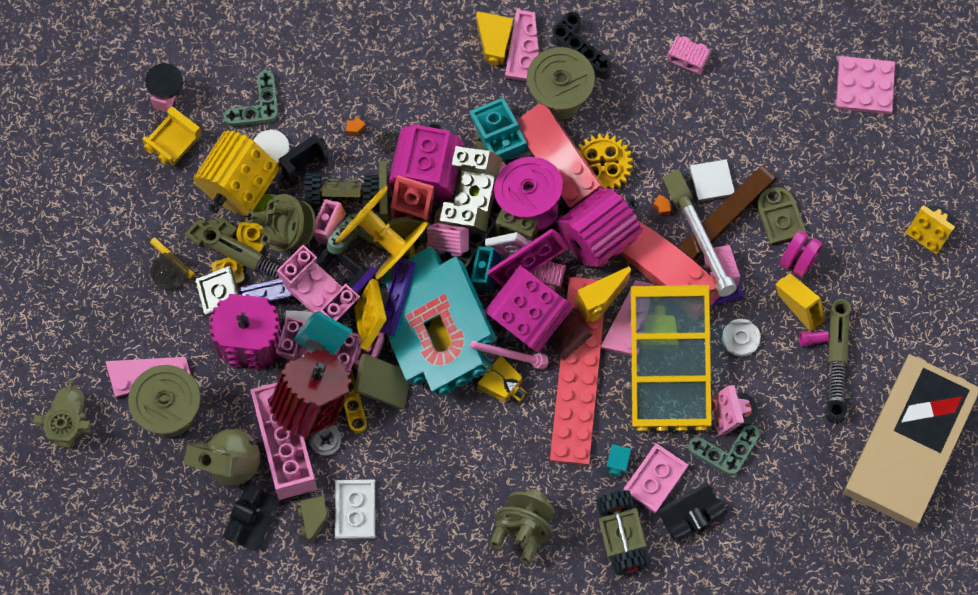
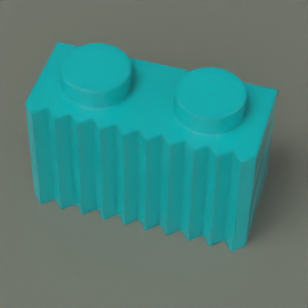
M477 247L471 274V282L476 290L494 291L493 288L496 282L487 271L500 263L501 257L493 247Z

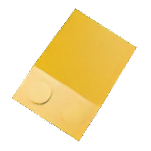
M630 267L577 290L576 305L585 322H595L602 317L628 284L631 273Z

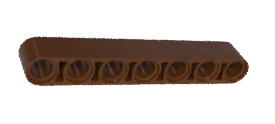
M764 165L760 166L702 223L711 244L719 237L718 235L723 234L776 181L777 177ZM694 233L689 235L678 247V249L694 261L703 253Z

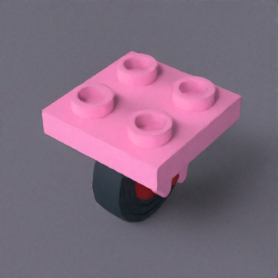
M734 385L725 387L711 397V411L718 436L726 435L736 427L748 426L757 419L758 406L755 400L744 392L736 393Z

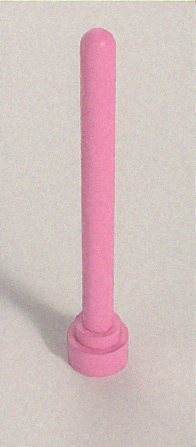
M475 341L470 343L472 349L528 362L536 369L544 370L548 365V357L544 354L537 353L532 356Z

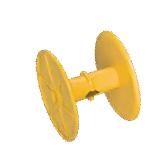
M387 185L366 204L335 241L340 243L359 225L374 238L373 242L377 241L391 255L376 273L375 278L377 280L403 256L428 225L427 222L421 223L404 240L394 230L389 228L390 224H385L383 220L371 211L387 192Z

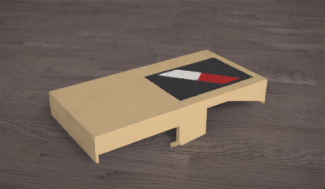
M909 354L842 494L915 529L925 512L978 396V386L967 382L964 378L956 377L935 367L924 359Z

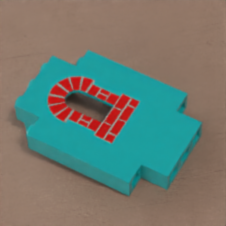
M429 247L408 259L414 261L416 266L395 335L387 336L406 381L414 386L422 384L427 379L431 391L438 396H444L453 392L456 387L468 384L473 378L484 375L489 369L493 368L491 361L483 355L482 351L472 349L470 343L475 341L492 345L497 340V337L463 262L455 256L442 263L438 252ZM394 267L382 276L387 288ZM439 315L451 339L450 347L444 352L436 351L425 327V323Z

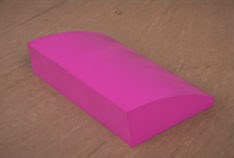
M550 229L488 270L487 273L503 288L520 265L532 273L567 250L568 247L563 237L554 229Z

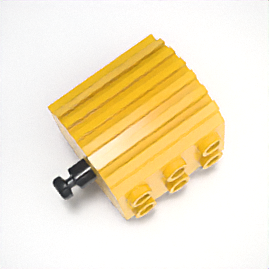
M227 130L222 133L193 177V183L213 200L214 205H209L211 212L217 214L219 212L218 206L235 214L238 213L239 215L246 216L248 211L253 212L280 170V167L255 141L244 134L241 135L238 132L235 133L234 131Z

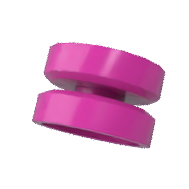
M799 229L785 250L778 265L788 270L796 261L793 274L803 278L817 259L823 243L813 238L805 246L809 238L808 234Z

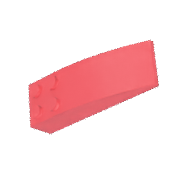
M539 103L516 120L519 124V130L533 155L551 162L559 170L563 181L561 196L569 208L573 209L598 189H605L549 108Z
M640 222V227L643 230L637 236L638 240L624 246L620 255L655 286L709 285V306H711L720 297L715 288L717 281L680 249ZM704 296L669 297L694 320L698 319L705 312Z

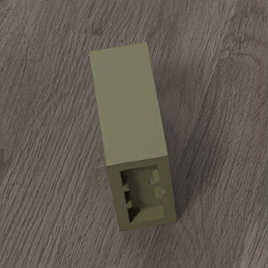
M501 209L495 222V237L517 232L531 242L537 238V219L529 217V219L526 217L517 219V216L513 217Z

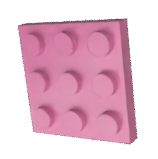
M840 56L836 109L892 114L895 62Z

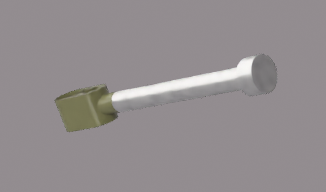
M678 168L663 176L662 179L676 207L680 205L717 281L715 288L719 296H728L737 289L733 278L727 277L690 201L693 199V196Z

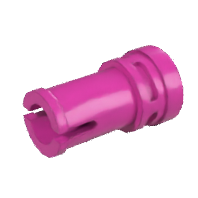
M800 332V346L806 347L812 344L828 343V332Z

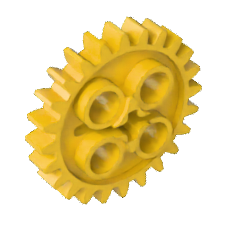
M598 134V139H595L592 135L590 142L584 139L585 146L582 144L578 145L581 150L579 152L591 169L599 172L597 177L605 189H614V186L620 189V182L627 183L625 177H631L629 171L633 170V166L630 165L633 163V158H628L631 156V151H626L628 146H622V140L616 142V136L609 139L608 134L605 135V138ZM609 151H614L616 153L613 157H609L606 155V153ZM590 153L597 154V157L594 159H590L587 156ZM601 161H604L605 166H601ZM610 169H616L618 171L614 175L608 173Z

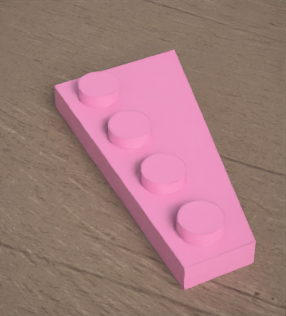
M517 10L505 78L527 82L528 68L533 59L539 54L535 12Z
M635 280L633 286H654V284ZM631 290L607 333L601 349L632 356ZM636 297V334H643L651 297ZM636 340V341H637V357H638V354H639L640 345H641V341H642V340Z
M186 357L106 361L115 398L129 395L130 388L136 378L147 369L155 366L173 365L184 369L190 374Z

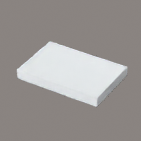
M335 480V539H375V480Z

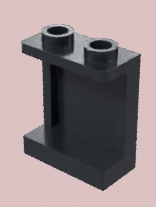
M314 134L278 159L281 174L292 187L298 183L296 171L312 160L320 157L325 164L329 162L328 145L323 138L319 139Z

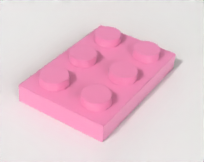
M656 443L623 491H630L635 501L656 514L688 468V464Z

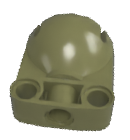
M225 429L215 434L208 443H187L184 464L207 471L214 480L223 485L239 486L246 483L247 480H250L256 474L260 464V451L257 445H251L255 440L248 433L240 429Z

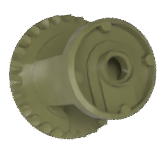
M555 47L541 52L533 59L527 72L528 88L536 103L543 104L549 108L557 120L567 119L576 114L581 104L589 98L595 83L594 70L588 59L578 51L565 47Z
M159 365L141 373L132 384L128 396L129 410L137 424L145 430L163 437H176L185 433L191 427L200 404V391L195 379L184 369L173 365Z

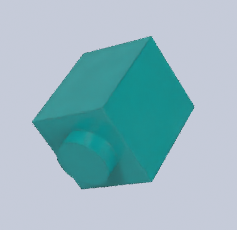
M612 444L606 472H609V475L614 477L625 476L631 449Z

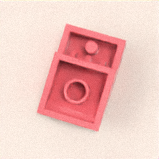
M397 175L390 207L392 208L390 219L410 217V219L419 221L422 219L430 222L434 186Z

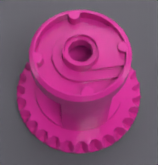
M524 157L509 163L501 170L495 181L494 194L497 203L507 214L509 213L513 217L517 216V219L522 217L527 219L529 217L538 220V231H542L550 227L558 217L559 205L557 201L560 200L563 181L559 170L551 162L539 157ZM527 184H532L534 186L528 189L524 188Z

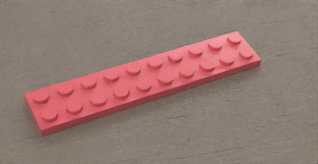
M569 277L567 301L574 307L564 321L550 462L589 466L604 314L595 322H585L576 305L577 290L599 281L596 279Z

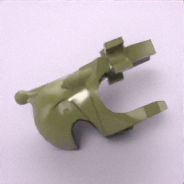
M73 378L68 379V387L62 388L57 392L52 401L51 408L46 413V417L34 415L33 423H35V427H44L48 441H54L58 447L71 448L83 432L90 433L91 431L90 421H86L87 416L83 408L85 401L84 393L72 386L74 384Z

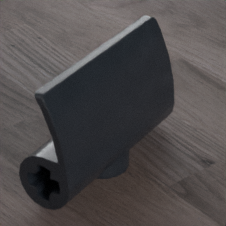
M707 482L657 510L659 517L675 543L693 533L699 534L703 532L711 523L728 514L723 502L720 499H716Z
M247 483L239 501L235 503L232 509L230 521L222 537L247 549L258 551L281 500L278 499V496L264 492L259 486Z

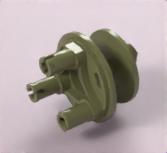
M280 194L268 202L265 211H248L246 213L247 216H251L246 217L247 223H255L262 226V244L269 245L276 251L284 252L292 248H300L302 245L306 246L312 239L315 231L316 220L311 206L307 202L299 201L288 194Z
M530 489L527 492H513L509 495L507 499L509 507H503L496 513V529L490 541L492 547L501 549L506 534L516 538L515 543L519 544L521 542L520 546L525 547L520 557V560L525 564H532L537 549L540 548L542 543L549 541L553 535V530L548 522L554 519L555 510L547 502V496L536 489Z

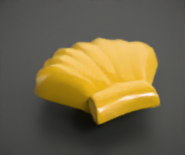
M239 223L236 234L238 241L258 252L262 250V226L255 223Z
M229 257L212 263L213 272L230 266L233 269L236 284L243 282L244 273L242 267L244 265Z

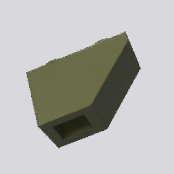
M323 496L300 501L301 507L297 508L299 519H303L305 525L301 527L303 538L308 539V543H312L328 520Z

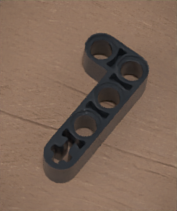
M574 11L567 13L553 28V43L558 47L576 50L584 56H592L593 58L588 59L593 67L595 76L599 79L608 78L612 66L610 59L577 34L581 25L579 13ZM557 34H563L564 37H559ZM571 45H577L579 47L573 48L571 47Z

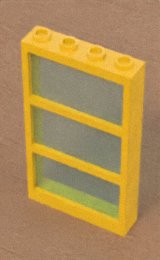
M709 285L631 286L633 428H637V431H648V428H656V431H668V428L676 427V431H688V427H696V431H707V427H711Z

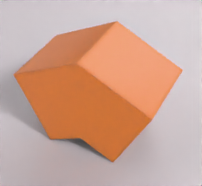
M358 117L353 121L347 120L346 134L349 136H359L366 129V124Z
M660 194L653 203V208L658 210V216L670 215L671 213L670 200Z

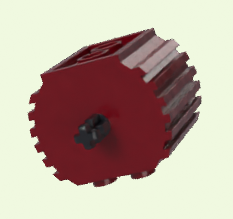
M328 350L307 352L297 360H290L285 364V369L280 374L270 399L269 407H271L270 413H274V421L277 420V425L279 427L283 426L285 432L290 431V435H301L305 439L335 424L350 390L348 388L351 384V378H348L350 373L349 371L346 372L347 367L342 365L343 361L341 359L337 360L335 354L330 355Z

